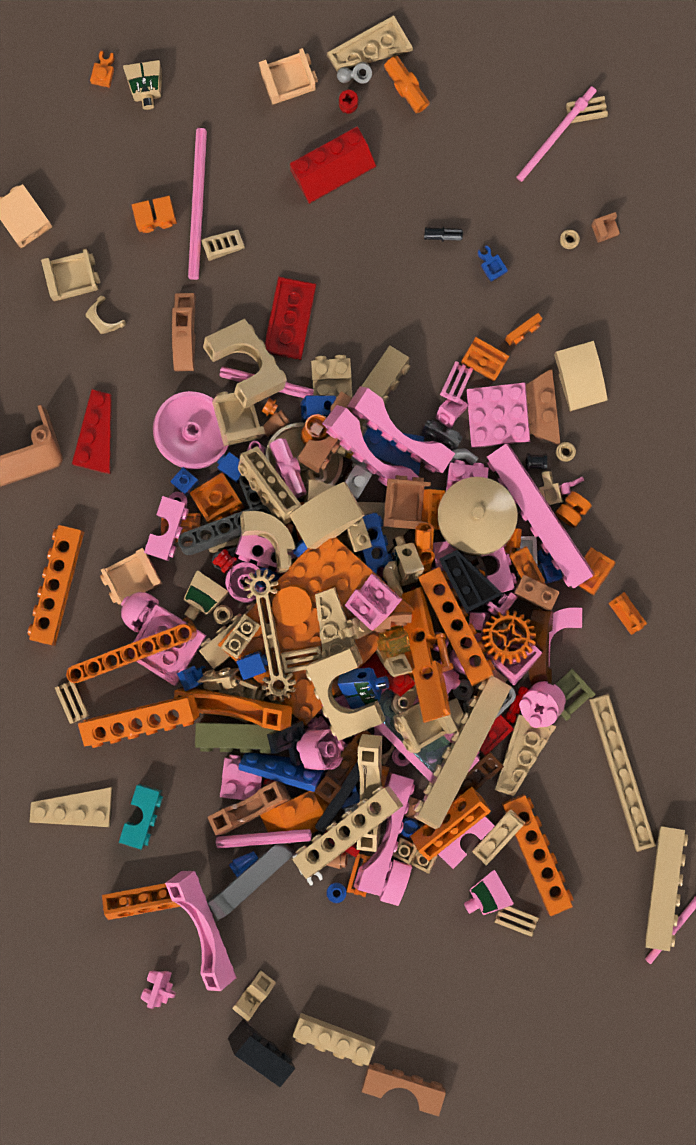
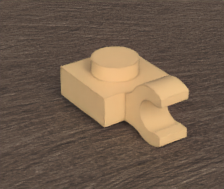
M542 472L544 486L539 487L541 494L549 505L562 503L563 498L559 483L553 484L552 472Z
M397 561L388 562L383 569V578L387 581L389 587L402 596L403 590L399 583L400 575Z
M356 616L346 621L347 628L338 631L341 639L352 636L353 640L372 632Z

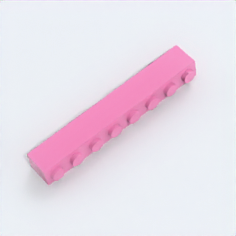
M505 444L487 456L489 468L493 472L496 471L500 476L498 478L499 483L505 488L507 487L515 504H518L521 508L519 511L520 515L525 521L528 520L532 525L530 530L534 536H539L542 540L541 547L546 554L550 553L553 557L552 563L557 570L561 569L564 576L562 578L566 585L576 588L595 575L511 446Z

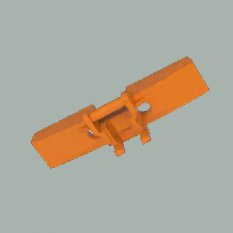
M422 587L403 593L401 596L414 608L411 623L403 626L407 642L403 649L412 668V672L409 675L414 677L423 722L426 723L451 715L443 672L449 671L454 667L449 661L445 643L447 636L445 633H434L424 590ZM423 631L425 633L424 639L417 641V634ZM435 643L438 644L442 664L432 659L430 650H433V644ZM433 672L430 678L426 679L424 677V674Z

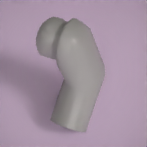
M466 448L452 450L455 453L451 459L452 463L455 460L464 459L473 465L479 459Z

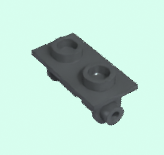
M433 419L432 421L427 420L421 436H425L429 441L442 443L450 450L457 449L463 437L459 432L450 428L443 432L444 425Z

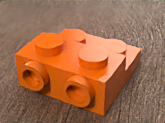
M223 472L190 492L191 497L208 524L242 511L241 509L245 508Z

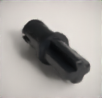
M444 226L442 228L425 227L424 240H442L444 242V240L463 239V229L444 228Z

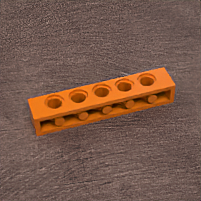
M58 525V528L53 531L52 540H54L53 548H50L48 551V567H45L43 570L42 578L45 579L43 586H40L37 596L40 597L38 605H35L33 609V616L35 618L33 624H30L28 629L29 640L56 646L84 536L82 530ZM64 542L69 543V549L66 552H62L60 549L61 544ZM59 561L64 562V568L61 571L56 570V563ZM54 580H58L60 584L57 590L51 589V583ZM49 599H53L55 605L49 610L46 607V602ZM44 618H48L50 621L46 629L41 626V621Z
M440 567L418 577L471 685L474 686L492 677V671L495 668L490 659L486 660L483 654L486 650L482 642L476 641L474 635L477 632L472 623L468 625L465 619L468 614L463 605L459 607L456 601L459 597L454 588L450 589L447 583L450 580L445 570L441 571ZM443 586L445 592L442 595H437L434 593L435 587ZM446 603H451L454 605V610L446 613L443 611V606ZM461 621L463 623L462 629L459 631L452 629L453 622ZM468 638L472 641V645L470 648L465 649L461 646V641ZM473 656H478L481 659L479 666L474 667L470 664V659Z
M194 694L85 719L78 723L84 747L92 745V748L104 745L103 742L110 741V744L121 741V738L128 737V739H134L139 737V734L145 732L146 735L157 733L158 729L164 728V731L175 729L176 725L182 724L183 727L194 724V721L200 715ZM173 709L179 713V718L173 715ZM154 714L159 715L160 722L155 719ZM136 718L141 720L142 726L137 724ZM118 723L124 726V730L119 728ZM100 727L105 729L106 735L101 732Z
M522 794L501 803L505 813L512 809L517 815L521 812H527L528 819L515 834V837L548 914L553 916L572 908L571 901H573L570 890H565L564 888L565 878L562 872H558L556 869L557 859L554 853H550L547 848L550 843L546 834L542 835L539 827H542L539 817L533 815L531 809L534 808L530 797L526 798ZM533 830L536 836L533 840L529 841L526 839V833ZM537 849H542L544 852L540 859L534 858V852ZM546 867L551 868V875L549 877H542V870ZM558 886L559 893L551 896L549 893L551 887Z

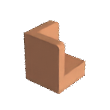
M616 212L594 219L591 226L598 243L620 234L615 221L617 217Z

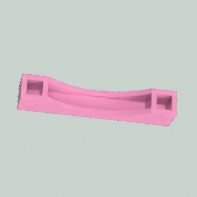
M360 386L347 406L353 410L351 413L355 417L368 421L366 423L367 426L373 430H380L382 437L388 441L393 440L396 442L398 449L403 452L407 450L411 453L410 457L419 463L423 462L425 464L424 468L432 473H435V471L443 473L455 455L454 452L442 443L415 441L401 433L390 420L383 399L369 388Z
M336 405L322 423L327 428L326 432L333 438H338L341 441L339 444L344 449L351 450L354 453L352 456L357 461L364 462L367 465L365 468L370 473L377 474L379 476L378 480L383 485L387 486V479H395L396 475L408 476L407 480L412 481V477H419L410 468L402 465H387L378 460L364 442L359 420L347 408Z
M388 772L385 787L390 786L404 806L387 818L385 834L377 852L359 867L353 886L357 890L381 896V892L386 888L387 880L385 879L387 872H390L392 867V854L397 850V837L402 832V820L404 814L409 809L408 799L413 794L415 787L413 784L414 780Z
M181 871L165 883L172 901L187 911L198 930L202 949L200 973L207 990L222 991L236 979L233 966L227 955L219 930L216 927L195 871Z

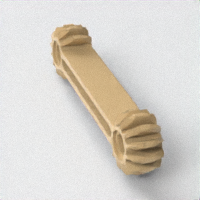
M257 569V576L250 572L249 576L251 579H245L244 582L250 586L244 587V591L251 590L247 597L251 598L255 595L271 677L263 678V681L267 684H264L262 689H269L265 696L268 697L273 694L272 701H275L277 696H279L280 702H283L284 695L289 699L291 698L290 692H295L296 688L291 685L296 684V680H289L293 676L292 672L287 676L284 674L272 611L270 592H278L276 588L272 587L277 586L278 581L271 582L275 575L272 574L270 577H267V569L263 575H261V570ZM256 582H265L266 590L259 591L256 588ZM261 597L266 599L270 623L265 621ZM272 647L275 648L279 673H276L274 670L271 654ZM274 681H283L285 687L277 689L274 686Z

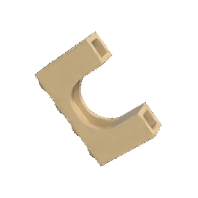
M246 319L205 337L203 348L213 362L232 353H245L257 362L259 372L237 383L234 394L244 409L284 389L287 381L284 371L278 368L275 358L267 352L264 342L261 339L259 340L253 326L248 324Z
M354 645L313 661L306 666L307 678L314 684L315 696L318 700H321L323 714L326 718H329L331 732L333 736L337 737L338 741L380 725L386 719L378 700L360 708L348 709L338 704L333 697L332 683L334 678L361 665Z

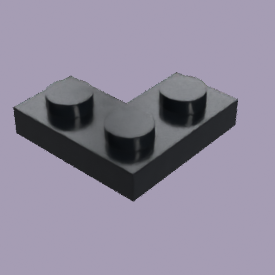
M303 721L294 722L286 729L281 731L275 730L267 734L271 753L277 754L288 749L293 766L303 764L300 753L297 750V742L306 733Z

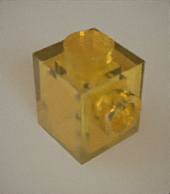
M397 625L386 629V632H378V648L388 658L410 651L408 633L402 626Z

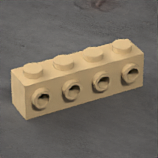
M258 446L242 453L238 465L240 474L246 477L251 489L257 492L262 504L269 508L272 516L276 517L284 525L291 522L292 519L289 514L302 506Z
M300 1013L293 1031V1037L296 1038L297 1042L304 1045L310 1043L315 1045V1049L322 1052L326 1050L331 1051L335 1057L344 1059V1057L352 1059V1063L358 1066H363V1064L368 1066L375 1049L374 1040Z

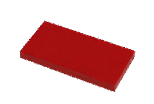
M278 277L265 340V347L269 354L302 360L316 284Z

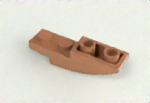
M194 293L175 294V305L172 309L174 371H194L196 337L194 333L196 296Z

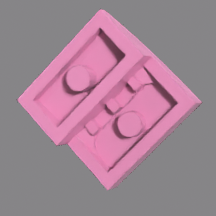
M371 574L360 590L356 589L345 606L370 630H374L392 613L402 599L376 575Z

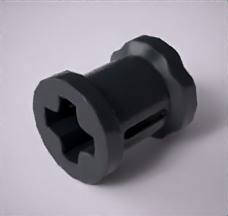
M527 453L526 471H530V469L546 471L547 453L543 455Z

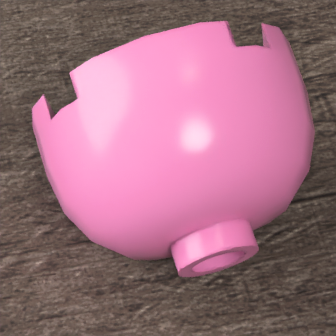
M137 592L130 597H125L121 603V617L125 625L134 632H139L138 628L144 625L155 604L159 605L158 599L144 592Z

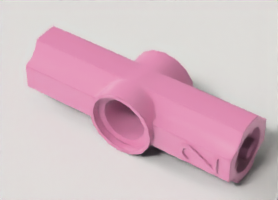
M280 438L270 443L269 446L276 462V472L296 498L305 495L307 491L300 476V466L298 460L295 457L293 458L287 440Z

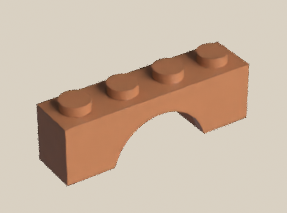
M341 391L331 406V412L336 405L345 407L352 412L353 410L347 407L352 397ZM332 436L320 441L309 440L298 456L299 462L319 474L322 469L326 470L331 460L329 458L332 453L336 454L341 447L339 444L340 440Z
M274 781L259 789L253 796L208 816L215 835L226 834L287 802L291 797L284 783Z
M378 1063L368 1065L361 1087L362 1093L382 1098L387 1091L394 1088L407 1089L416 1096L420 1111L439 1116L446 1094L445 1088L442 1087L441 1083L435 1081L428 1083L423 1081L422 1077L416 1075L409 1077L397 1069L390 1071Z

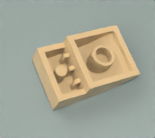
M594 341L556 351L554 356L570 411L607 401L604 378Z
M342 482L324 491L289 514L305 545L310 549H317L328 539L336 538L365 516L346 482Z

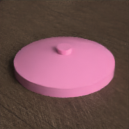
M182 392L168 398L158 409L153 422V436L157 448L171 463L186 469H202L214 464L226 452L228 446L223 444L212 404L214 399L199 392Z

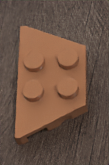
M548 370L526 384L530 434L559 445L560 434L552 370Z

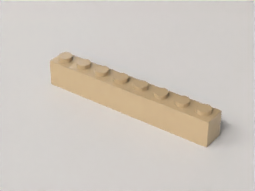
M494 676L479 683L478 689L480 690L477 696L474 695L469 702L470 710L468 713L465 712L460 720L462 724L460 729L453 733L451 737L453 742L450 748L447 747L442 754L443 762L441 765L438 764L432 774L435 776L432 783L429 782L423 791L425 793L423 800H419L414 808V811H416L414 818L434 829L440 828L511 689V686Z

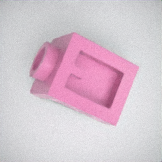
M447 399L439 407L436 419L451 429L456 419L467 409L468 404L462 399H459L458 403Z
M509 592L507 595L504 593L497 602L500 604L498 607L490 601L485 604L489 607L487 611L496 617L498 612H501L504 616L505 611L509 610L517 596L512 592Z

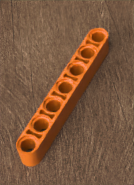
M189 623L175 626L73 665L67 670V679L71 683H79L192 641L197 635V630L194 625ZM183 628L189 630L188 638L182 635ZM166 634H168L171 637V643L169 645H167L164 642V637ZM148 641H150L153 644V650L151 652L148 651L146 648V644ZM130 648H132L135 651L134 658H131L128 655V651ZM112 655L117 658L116 665H113L110 661ZM94 662L98 663L99 670L97 672L93 669ZM76 669H79L81 672L79 679L75 676Z

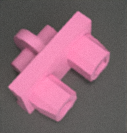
M155 970L149 972L147 981L154 984L153 989L146 988L141 995V999L148 1003V1008L161 1007L162 1003L167 1004L168 998H175L176 993L171 990L173 984L169 982L172 972Z

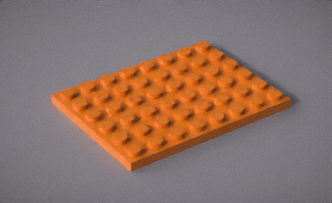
M337 537L328 539L317 549L308 548L277 580L278 585L272 586L278 591L287 586H298L309 594L312 602V611L308 619L300 625L286 626L280 623L274 616L281 653L316 646L321 647L322 653L316 593L335 587L347 620L355 617V615L345 604L356 589L360 590L371 574L376 575L383 581ZM270 592L271 603L276 593ZM398 595L402 600L392 613L413 612L414 608ZM261 597L265 621L270 623L266 599ZM256 603L247 612L246 616L261 625ZM391 622V628L386 629V632H375L372 630L371 633L355 639L363 663L356 669H359L374 654L377 646L380 647L400 625H395V622ZM261 626L238 658L260 650L262 655L266 654ZM233 629L218 644L220 648ZM272 647L271 654L274 670L276 673H279L275 648ZM317 652L286 657V660L316 655ZM227 653L232 659H234L235 661H237L236 658H234V657L231 656L229 653ZM318 659L287 664V668L309 664ZM268 666L265 673L253 677L262 686L267 684L263 681L264 677L271 678ZM306 670L292 672L293 676L289 679L296 680V684L291 685L296 688L295 692H290L291 698L289 699L284 695V701L280 703L292 706V714L300 721H303L306 726L323 706L321 700H318L315 696L314 684L307 678ZM339 675L334 678L332 683L333 696L340 690L338 686ZM274 681V686L277 689L285 687L283 681Z

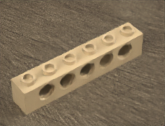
M380 786L372 792V798L369 800L365 798L357 804L358 809L354 812L351 810L341 816L343 819L338 824L334 822L326 828L327 833L323 836L318 834L311 840L312 844L306 847L304 845L296 851L297 856L292 860L306 879L316 874L404 806L390 786L385 788ZM375 802H378L380 804V812H377L374 809ZM359 814L364 815L366 819L365 824L359 822ZM344 826H347L350 829L349 836L344 834ZM329 838H332L334 840V848L329 846ZM313 850L319 852V859L313 856Z

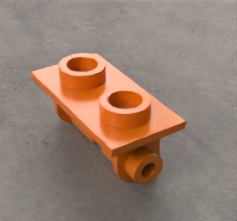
M625 592L608 603L631 635L640 631L647 624Z

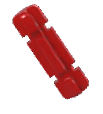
M524 686L519 688L518 695H516L514 702L509 708L510 711L504 717L506 721L510 723L515 722L516 715L521 711L519 703L529 690Z

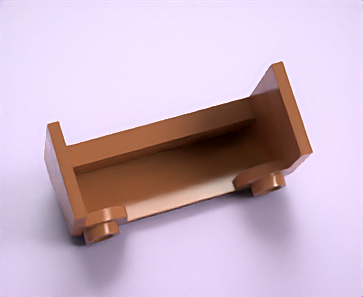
M42 405L37 407L43 425L33 429L31 433L33 445L0 456V487L61 465L63 456L48 411Z

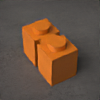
M170 196L152 199L157 217L156 220H154L149 200L132 204L139 232L149 233L158 226L166 229L172 227L173 224H177Z

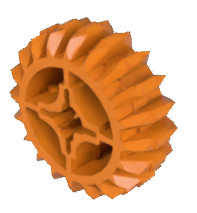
M509 610L505 611V616L498 612V619L495 616H491L492 623L489 621L485 623L487 628L482 630V633L485 634L482 636V641L486 643L483 646L485 649L490 648L487 652L488 655L495 653L493 658L495 661L501 657L502 664H504L505 659H509V664H512L513 658H515L516 662L519 663L521 661L520 656L526 659L528 657L526 652L532 653L533 651L530 646H535L536 644L532 640L536 638V633L531 632L535 627L528 626L530 619L523 621L524 614H521L519 618L516 617L517 611L513 612V616L509 615ZM509 623L506 629L495 630L499 625ZM515 625L519 626L522 629V631L525 634V638L522 637V635L516 633ZM511 629V641L506 645V636ZM492 637H496V640H500L503 643V650L496 646ZM524 644L520 649L509 652V648L512 645Z

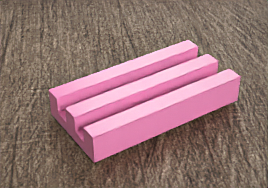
M455 361L440 395L458 403L473 368L468 369L466 365L463 364L461 366L459 362ZM457 369L459 370V373L452 386L450 393L448 394L446 393V390ZM464 372L466 373V377L461 385V388L457 396L455 397L453 396V394Z

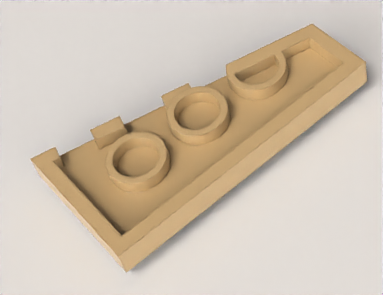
M393 15L327 52V56L338 72L342 67L352 68L360 62L370 63L413 51V47Z
M333 587L316 593L322 658L354 645L362 664L363 660L352 636L340 638L338 631L347 628L348 625L346 622L347 617L336 588Z
M518 714L502 763L504 767L500 770L494 790L512 796L516 794L556 726L550 725L534 728L524 716Z
M112 787L31 802L30 822L110 827Z

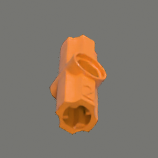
M398 56L390 58L384 64V68L394 81L397 92L401 97H405L415 113L422 112L429 106L430 102L420 89L417 78L412 72H408Z
M419 523L415 529L414 545L424 567L422 575L432 571V562L435 558L433 552L434 527L427 523Z

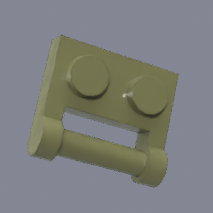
M570 669L555 683L563 691L566 701L580 688L584 691L561 713L565 721H568L571 718L570 715L589 698L592 699L596 695L573 669Z

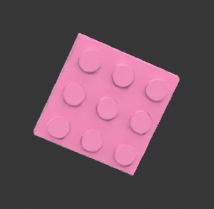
M525 383L467 389L472 448L530 442Z
M156 604L133 642L188 623ZM183 628L182 635L188 638L189 630ZM197 630V635L192 641L136 662L172 685L177 686L180 681L177 673L188 668L207 635ZM168 634L164 637V642L167 645L171 643V637ZM150 641L146 644L148 651L151 652L153 650V644ZM132 648L128 651L129 657L134 658L135 651Z

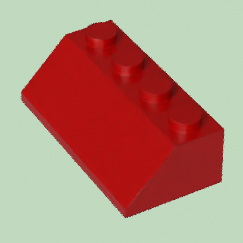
M358 127L351 129L290 163V171L309 204L376 167L368 144Z

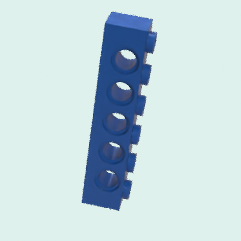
M373 512L363 516L367 531L373 529L375 533L374 538L370 540L372 547L359 551L361 560L376 573L379 567L384 569L388 562L393 560L391 554H388L386 549L388 540L386 535L382 533V518L380 515L378 516L377 512ZM374 548H378L380 552L376 559L371 554ZM399 626L396 630L403 629V626Z

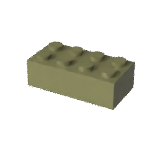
M198 722L196 723L195 747L200 748V751L203 752L214 751V748H220V752H232L233 748L240 749V752L251 753L253 749H260V753H271L267 734L275 730L263 728L255 723Z

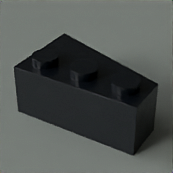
M455 550L439 559L466 613L503 595L460 551Z
M244 1020L238 1024L228 1037L234 1055L278 1087H281L295 1070L292 1062L293 1058L288 1053L281 1052L274 1043L264 1038Z

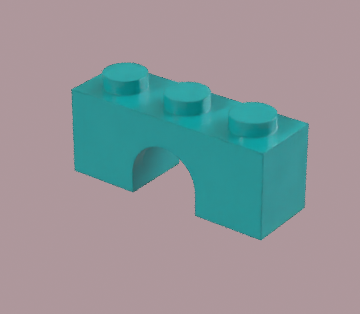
M142 784L136 785L131 804L138 806L142 810L143 819L138 824L126 822L119 843L141 850L145 845H149L151 834L148 833L150 827H154L157 820L155 811L157 807L160 808L163 800V796H161L162 790Z

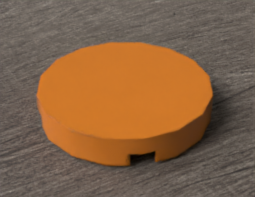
M298 586L284 587L276 593L272 600L273 614L280 623L286 626L300 625L308 619L312 611L311 598L304 589Z

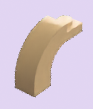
M243 511L240 516L242 536L258 535L269 540L276 554L277 573H285L291 567V555H288V553L295 549L293 538L287 527L270 514L259 511Z

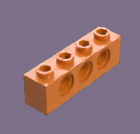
M471 787L452 802L440 828L434 829L425 824L410 837L418 852L430 861L491 811L483 797Z
M165 883L102 895L104 915L108 920L181 907L172 901Z

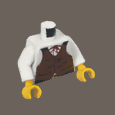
M352 452L346 455V458L351 459L337 485L346 482L354 498L358 499L372 474L365 468L367 465L364 462L361 463L352 456L354 454Z

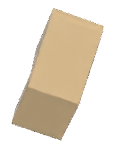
M260 970L232 1009L249 1021L276 982Z

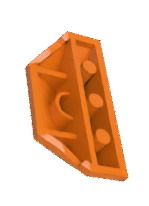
M307 790L260 815L268 832L310 829L311 833L318 831L315 825L329 803L315 792Z

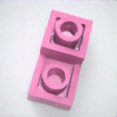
M397 860L392 861L391 870L386 875V888L381 892V896H379L380 901L399 906L410 877L412 865Z

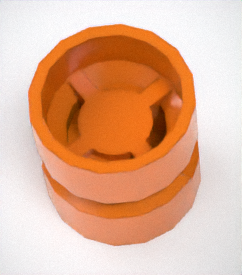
M319 414L308 417L300 435L305 445L309 440L320 441L327 437V428L322 424L326 417Z
M571 491L565 499L566 504H561L555 514L564 523L576 528L582 520L581 515H586L592 505L580 494Z

